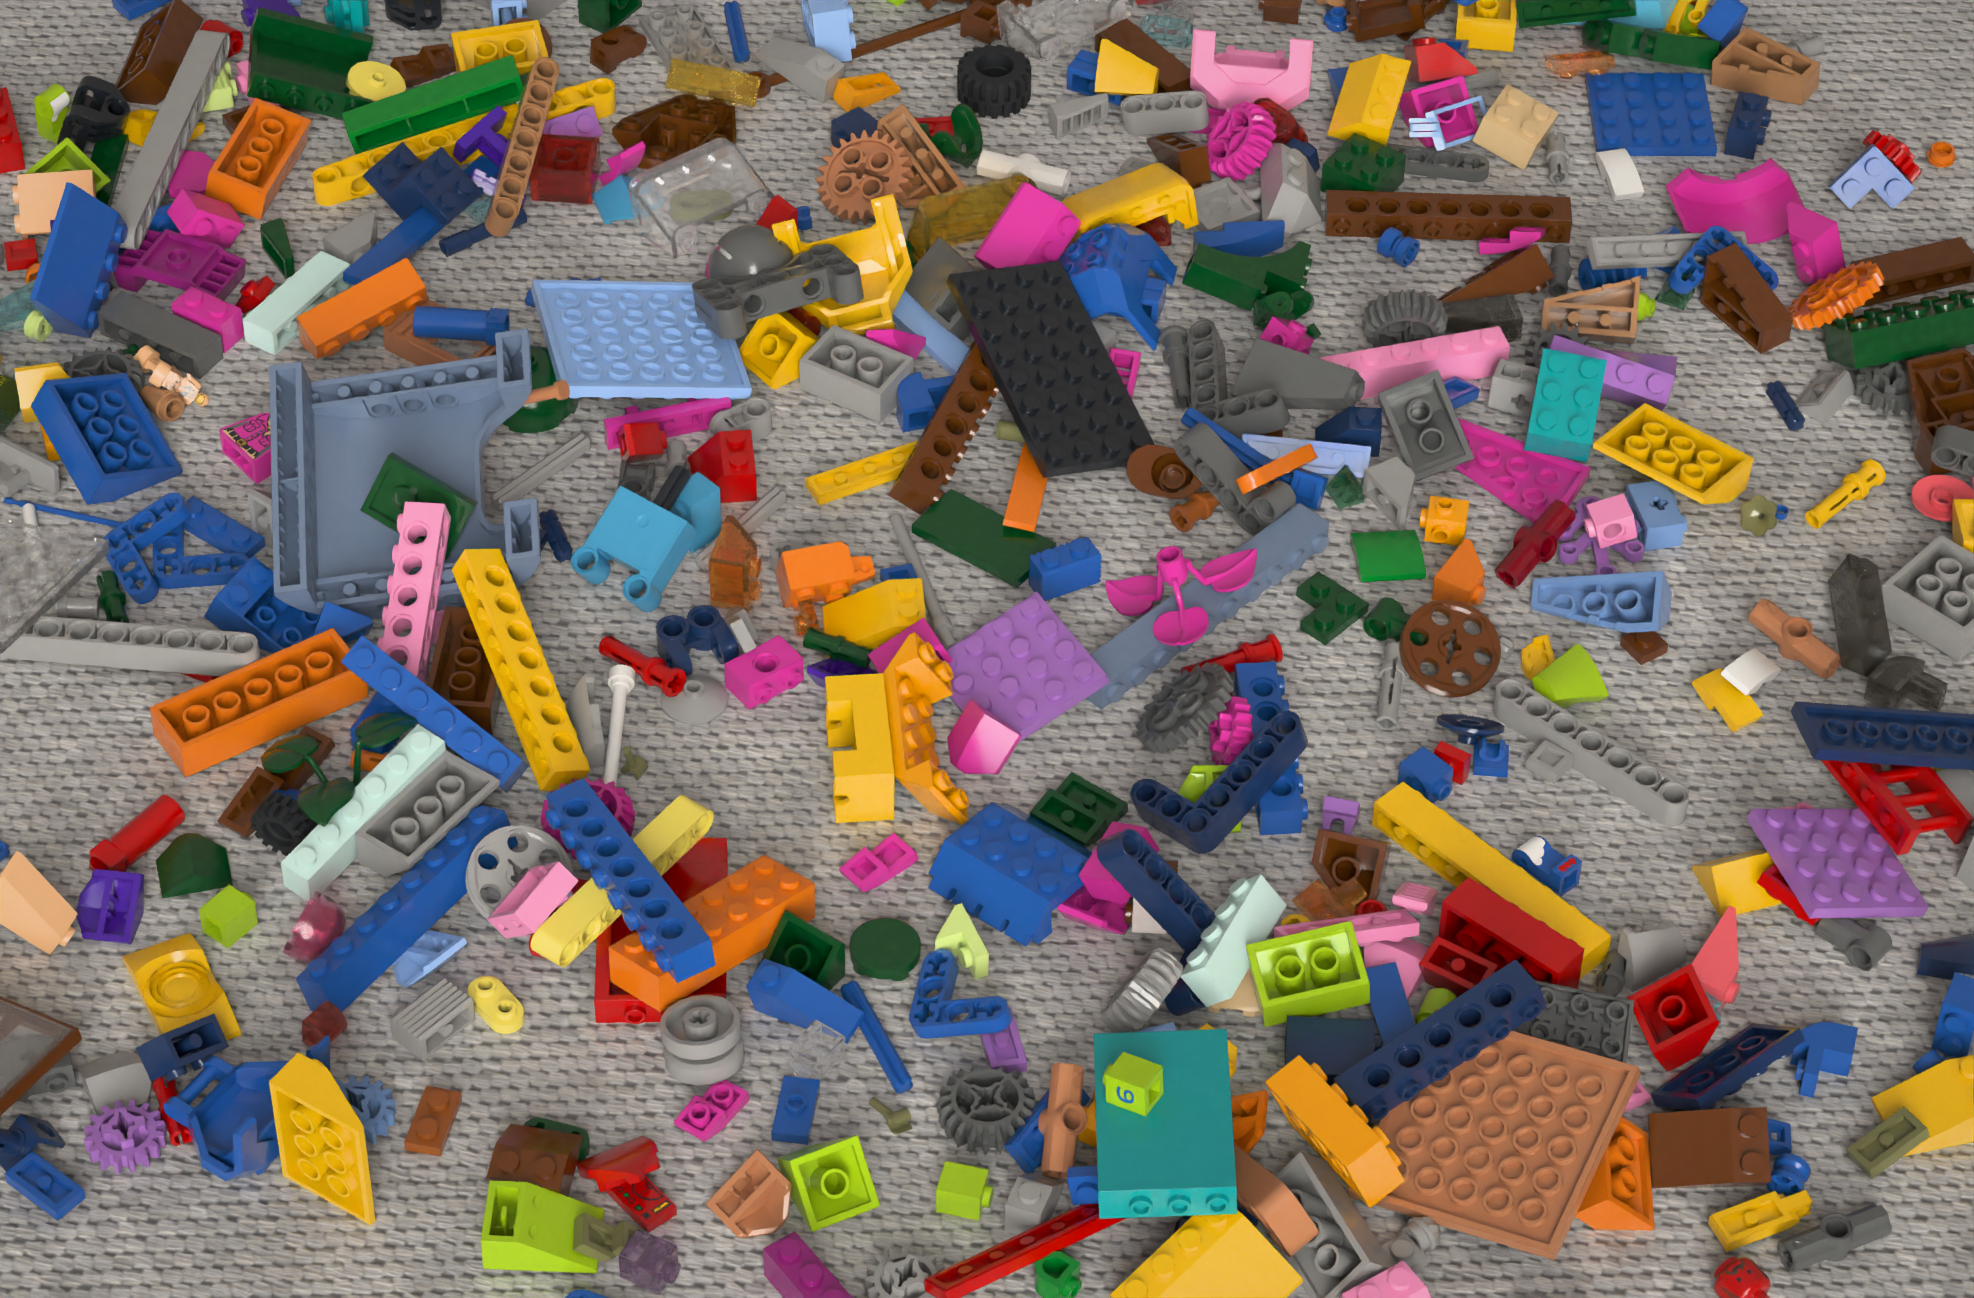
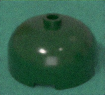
M530 345L532 390L553 385L557 380L548 348ZM568 397L564 400L553 398L523 405L502 424L508 426L510 431L519 433H538L554 429L559 426V422L567 418L571 413H575L579 398Z

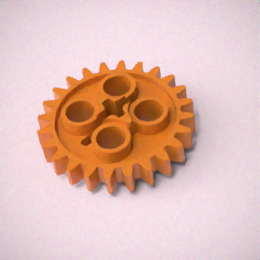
M1862 261L1856 266L1853 263L1847 268L1842 267L1837 273H1829L1827 278L1818 279L1817 283L1808 286L1805 292L1799 293V298L1793 300V305L1788 307V312L1793 317L1792 324L1795 329L1799 328L1801 331L1806 328L1808 331L1814 326L1818 329L1824 323L1829 325L1834 319H1842L1844 314L1853 313L1854 309L1865 305L1866 300L1873 298V293L1880 291L1879 286L1884 284L1883 280L1885 278L1877 264H1872L1871 261L1865 264Z

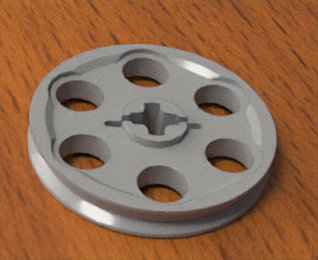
M524 825L502 827L486 835L473 850L465 874L466 889L477 911L487 919L519 882L516 881L514 883L512 881L515 874L514 871L521 875L523 873L526 874L531 867L540 866L539 856L542 853L549 852L554 854L558 861L573 875L570 859L561 844L546 832ZM514 836L523 838L527 845L526 850L519 853L512 851L508 847V839ZM486 853L491 854L496 858L498 865L492 870H486L478 863V857ZM492 887L498 891L500 900L493 904L487 903L481 898L480 891L483 888Z

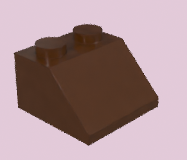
M510 1124L495 1144L486 1177L488 1183L489 1180L529 1182L569 1196L584 1138L582 1135Z

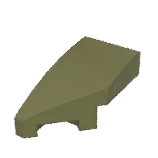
M582 1213L574 1220L573 1251L599 1261L608 1262L648 1237V1232L624 1220L613 1227L586 1213Z

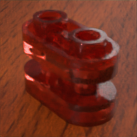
M1259 98L1253 102L1263 107L1274 118L1273 123L1276 125L1274 133L1277 136L1271 143L1286 145L1291 138L1301 142H1308V135L1290 112L1269 98Z

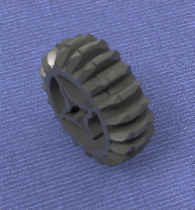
M1415 289L1410 292L1401 290L1398 293L1389 291L1387 296L1378 295L1377 300H1371L1369 306L1364 308L1362 330L1367 342L1373 344V348L1445 335L1446 324H1448L1447 314L1445 313L1443 302L1437 300V297L1434 295L1428 296L1425 291L1421 293H1416Z
M96 347L94 352L89 353L84 350L82 356L73 355L71 362L64 363L63 370L70 378L126 373L139 396L140 391L144 387L145 376L142 373L139 361L134 360L132 354H124L122 349L112 352L110 347L105 351H99Z
M989 1062L985 1069H979L973 1064L970 1072L960 1069L957 1077L949 1076L947 1085L942 1086L940 1098L937 1102L939 1124L942 1129H945L947 1139L955 1138L957 1148L967 1143L970 1153L977 1147H980L985 1156L989 1148H995L1001 1154L1004 1145L1010 1137L1016 1133L1019 1126L1025 1124L1024 1120L1026 1117L1033 1114L1031 1111L1036 1106L1035 1094L1033 1089L1029 1088L1027 1079H1019L1016 1070L1006 1073L1004 1065L996 1070L991 1068ZM1007 1101L1014 1107V1111L1008 1108ZM963 1106L966 1108L968 1115H965L959 1107Z

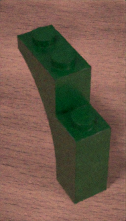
M1608 19L1587 21L1582 29V45L1607 53L1640 57L1654 62L1712 70V61L1717 57L1720 41L1707 37L1652 29Z
M1299 241L1294 247L1280 254L1265 257H1248L1222 252L1198 242L1187 263L1182 284L1251 311L1253 304L1264 298V296L1278 291H1285L1291 294L1305 289L1308 279L1303 276L1307 275L1312 264V259L1308 258L1311 245Z

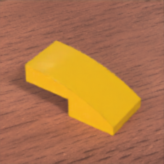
M1721 668L1693 680L1691 684L1709 710L1716 708L1733 733L1760 720L1764 715L1750 695L1746 696L1721 675L1723 671Z

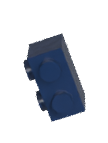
M1739 91L1728 126L1724 154L1754 160L1758 145L1763 146L1766 130L1771 120L1772 110L1767 109L1769 97Z
M211 1014L164 1033L137 1047L136 1050L150 1081L165 1076L169 1082L187 1074L186 1067L190 1065L193 1071L203 1068V1064L210 1056L228 1048L229 1045L215 1014Z

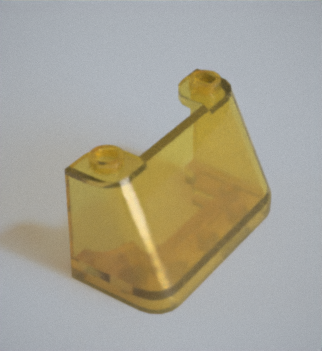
M1015 175L923 198L918 203L906 235V240L911 242L914 247V256L917 261H920L939 237L951 247L985 239L1022 182H1027L1038 189L1035 182L1025 175Z

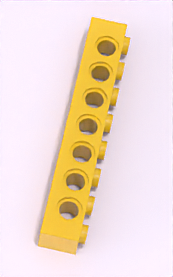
M465 549L451 570L540 791H554L559 789L560 783L569 785L573 778L576 781L585 778L590 771L588 759L584 755L578 741L577 732L569 719L565 703L560 697L554 682V676L549 670L543 655V649L538 643L531 620L527 616L520 593L515 587L509 566L505 562L501 550Z

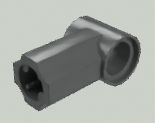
M1822 918L1816 928L1815 935L1846 952L1849 962L1862 971L1871 970L1893 946L1890 935L1882 927L1870 925L1865 928L1849 918Z

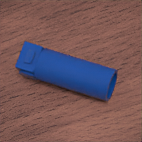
M416 306L414 311L413 332L415 337L486 342V345L496 346L495 333L510 331L509 309L490 308L487 311Z

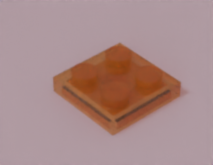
M1601 50L1545 55L1546 68L1554 71V74H1560V77L1578 76L1577 71H1586L1592 75L1607 73V68H1615L1614 55Z

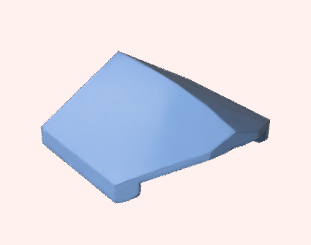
M427 930L392 964L397 983L406 988L429 977L459 954L467 944L465 938Z

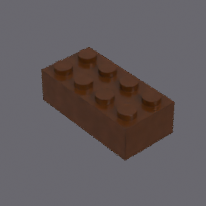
M446 606L426 685L493 736L502 694L467 608Z

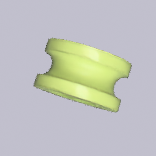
M34 310L25 321L24 334L26 337H35L36 340L43 342L51 334L52 327L40 311Z

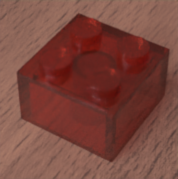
M542 134L530 173L532 200L592 204L601 168L599 138Z

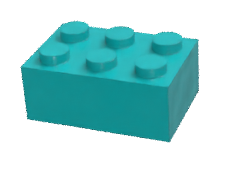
M1543 348L1523 450L1587 462L1593 441L1607 360Z

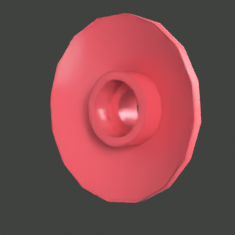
M1940 474L1926 476L1918 480L1912 487L1911 500L1915 508L1923 515L1934 520L1946 522L1952 521L1953 499H1974L1973 489L1964 481L1953 476Z

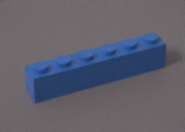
M363 635L342 659L341 663L406 715L417 719L420 726L444 740L445 745L466 762L499 779L500 785L498 787L506 793L510 791L529 767L520 757Z

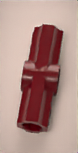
M1555 500L1531 527L1527 525L1522 526L1514 537L1513 549L1495 569L1497 578L1507 586L1515 589L1540 561L1544 563L1549 562L1556 553L1557 540L1576 519L1574 511L1565 502Z

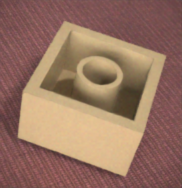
M1507 84L1483 117L1472 141L1518 168L1525 170L1546 140L1559 113L1523 93L1521 90Z

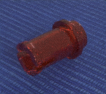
M802 307L788 311L816 336L820 334L821 322L817 317L812 316Z

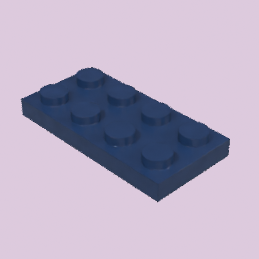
M1752 1023L1650 1093L1655 1106L1672 1108L1674 1111L1715 1108L1717 1101L1724 1096L1741 1090L1742 1084L1747 1080L1764 1074L1768 1070L1767 1067L1776 1060L1790 1056L1793 1053V1049L1805 1041L1801 1029Z

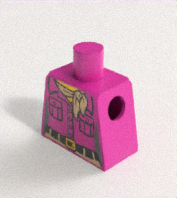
M261 413L219 429L222 452L251 480L259 484L271 475L269 413Z

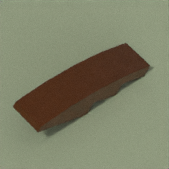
M304 726L298 734L310 736L318 742V750L311 754L318 766L322 764L336 746L331 738L307 726ZM305 761L297 768L283 773L270 772L265 768L262 769L257 766L217 822L245 838L249 837L256 831L251 829L250 825L252 822H250V818L265 797L273 793L274 790H299L315 773L313 768Z

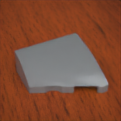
M593 673L582 676L575 686L566 708L572 726L577 732V738L583 753L588 759L590 769L604 766L605 744L598 703L595 704L594 701L595 679Z
M1672 921L1662 922L1657 926L1647 924L1643 926L1641 932L1636 933L1630 927H1625L1621 930L1617 952L1627 960L1624 985L1631 992L1640 989L1687 961L1683 937L1678 926Z

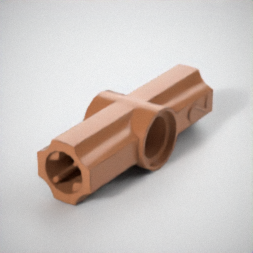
M1765 598L1759 601L1750 612L1748 621L1778 644V651L1783 657L1799 660L1824 679L1834 675L1841 666L1843 657L1812 634L1813 627L1808 620L1801 617H1790Z
M1073 1063L1052 1064L1048 1107L1042 1110L1038 1118V1126L1044 1136L1041 1172L1042 1176L1048 1178L1067 1179L1068 1167H1075L1078 1134L1082 1133L1087 1125V1115L1081 1106L1084 1070L1082 1066Z

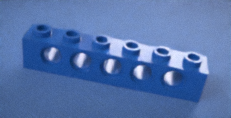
M1276 662L1235 664V696L1247 698V703L1250 704L1248 714H1252L1253 718L1252 733L1254 734V739L1276 714L1282 711H1289L1288 699H1282V695L1285 694L1284 676L1278 675ZM1299 757L1255 804L1260 835L1301 833L1302 820L1308 819L1307 799H1301L1300 794H1303L1302 774H1296V769L1299 767Z

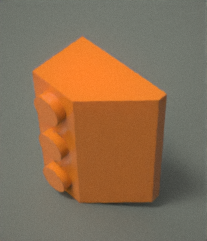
M1621 1117L1575 1216L1577 1219L1594 1229L1648 1231L1655 1229L1648 1133L1624 1117Z

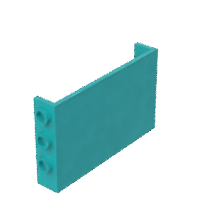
M1227 1029L1094 1034L1099 1219L1237 1214V1186ZM1122 1052L1163 1066L1164 1094L1146 1117L1106 1102L1103 1075L1107 1066L1114 1064Z

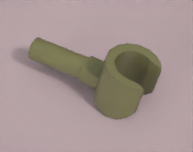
M626 746L622 750L626 763L620 771L624 775L631 771L635 779L639 780L648 769V765L642 757L633 755L631 748Z
M875 1097L870 1099L869 1105L883 1115L894 1135L912 1129L908 1122L911 1119V1114L907 1108L893 1112Z

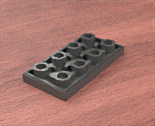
M1534 980L1541 988L1546 1008L1535 1019L1524 1022L1512 1031L1627 1063L1634 1007L1633 1000Z

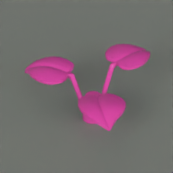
M1168 546L1161 549L1156 555L1158 563L1156 565L1157 577L1142 575L1124 580H1106L1107 596L1112 606L1120 614L1137 616L1147 613L1153 607L1154 601L1161 600L1164 591L1163 581L1168 583V585L1173 586L1178 611L1166 612L1154 622V636L1160 643L1165 645L1191 644L1205 634L1209 626V618L1202 607H1192L1186 610L1184 608L1179 586L1186 581L1188 570L1202 585L1207 586L1211 584L1216 592L1235 591L1251 581L1256 566L1257 550L1254 548L1216 558L1205 564L1199 572L1192 565L1189 558L1184 559L1182 550L1179 547Z

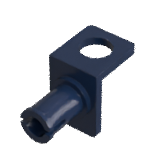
M20 1114L8 1130L0 1128V1165L7 1172L32 1152L38 1143L63 1148L66 1143L48 1121ZM39 1128H41L42 1130H44L48 1135H46L45 1133H43Z

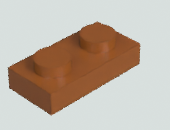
M431 1086L425 1087L404 1141L405 1150L441 1157L462 1102V1092Z

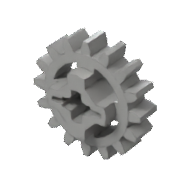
M903 1245L901 1253H896L892 1247L888 1248V1257L885 1258L877 1254L875 1256V1265L867 1266V1277H865L867 1298H936L926 1292L924 1280L944 1270L945 1266L944 1264H936V1255L934 1253L924 1257L923 1248L921 1247L915 1253L909 1252L908 1245Z

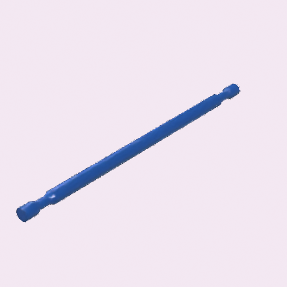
M8 497L4 498V503L15 504L20 507L31 503L22 500L17 501ZM31 503L35 506V510L111 527H118L123 523ZM140 528L139 532L144 533L150 528Z

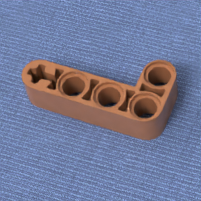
M1234 1144L1237 1204L1262 1223L1277 1246L1290 1258L1317 1236L1319 1231L1290 1189Z

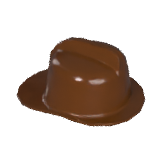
M1145 445L1135 450L1127 462V476L1131 484L1139 491L1149 495L1168 499H1185L1197 492L1202 485L1198 478L1177 456L1174 448L1160 445Z

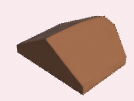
M757 1149L711 1197L706 1205L738 1238L773 1234L784 1225L789 1217L792 1183Z

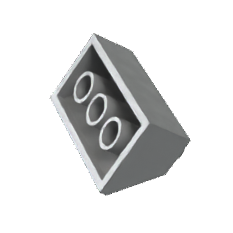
M446 750L355 833L358 862L384 877L410 869L445 837L449 831L459 824L470 811L487 798L500 785V780Z
M1300 1151L1275 1176L1290 1189L1319 1231L1317 1236L1290 1258L1281 1250L1287 1262L1303 1278L1302 1286L1310 1298H1341L1342 1293L1393 1266L1327 1161Z

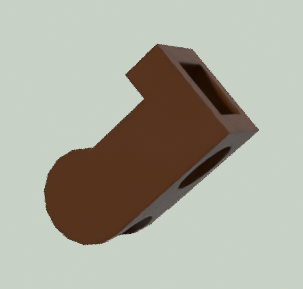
M629 25L616 27L591 39L590 63L604 73L610 74L616 70L617 64L643 53L646 48L647 39Z

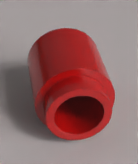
M212 19L204 22L200 30L229 34L230 50L227 58L241 51L243 35L237 29L220 20Z

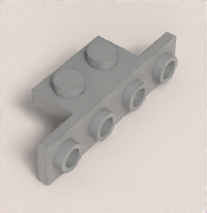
M0 436L1 494L10 497L30 482L52 493L60 490L59 468L56 464Z

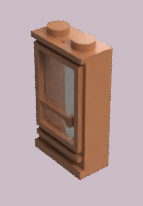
M428 295L427 300L424 301V304L422 305L431 307H445L441 304H437L435 301L429 300ZM406 311L398 315L394 322L383 327L385 350L417 366L496 355V346L486 345V342L415 337L413 332L414 311Z

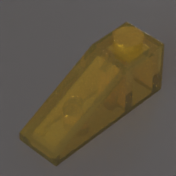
M671 58L665 88L753 108L755 107L761 77Z

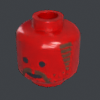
M1733 1256L1724 1261L1714 1273L1713 1277L1716 1280L1714 1291L1720 1298H1770L1767 1295L1771 1286L1770 1279L1750 1258L1741 1257L1737 1259Z

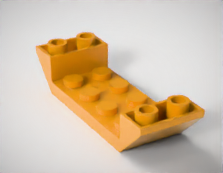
M914 632L909 634L883 672L894 776L928 812L963 825L968 821L967 807H969V799L962 788H957L951 782L947 772L937 767L939 766V758L934 747L936 733L931 722V716L933 715L931 704L953 695L951 680L954 678L953 671L947 661L940 660L929 642H924Z

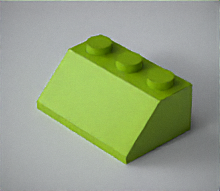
M1352 921L1246 945L1255 995L1264 1027L1286 1023L1287 1016L1312 1017L1370 1003V983Z

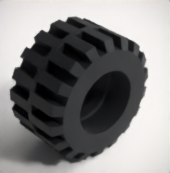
M991 44L985 45V47L978 46L973 48V51H967L964 53V57L959 59V65H957L958 101L961 104L968 105L974 114L979 113V117L983 118L991 116V119H998V116L1006 118L1010 117V113L1018 114L1021 109H1025L1028 106V102L1031 99L1032 68L1030 60L1021 51H1015V48L1004 47V45L998 44L997 46H991Z

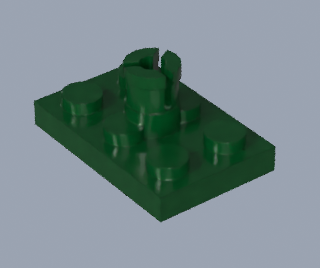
M391 452L387 456L360 511L398 532L397 519L398 515L404 512L405 502L445 504L451 516L445 554L446 561L451 556L478 502ZM421 536L414 542L416 544L422 543L426 536Z

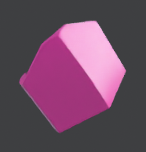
M970 699L947 737L950 763L965 774L998 775L1022 735L978 702Z
M1085 885L1061 903L1057 909L1064 918L1108 933L1125 935L1130 927L1129 924H1125L1126 904L1093 898Z

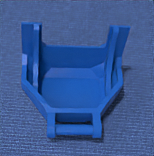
M1106 223L1083 233L1066 249L1058 261H1061L1090 319L1108 312L1119 313L1131 323L1151 349L1155 351L1161 331L1143 311L1141 298L1150 268L1161 280H1165L1167 284L1173 285L1177 272L1176 266L1147 232L1126 223Z
M326 1035L316 1046L313 1045L306 1051V1057L319 1060L329 1071L330 1037ZM212 1055L203 1064V1070L177 1097L172 1096L163 1105L165 1113L170 1118L189 1129L201 1167L224 1181L247 1177L253 1173L257 1175L263 1174L280 1155L269 1081L289 1061L245 1062L234 1067L219 1057ZM214 1079L220 1082L195 1108L190 1105Z

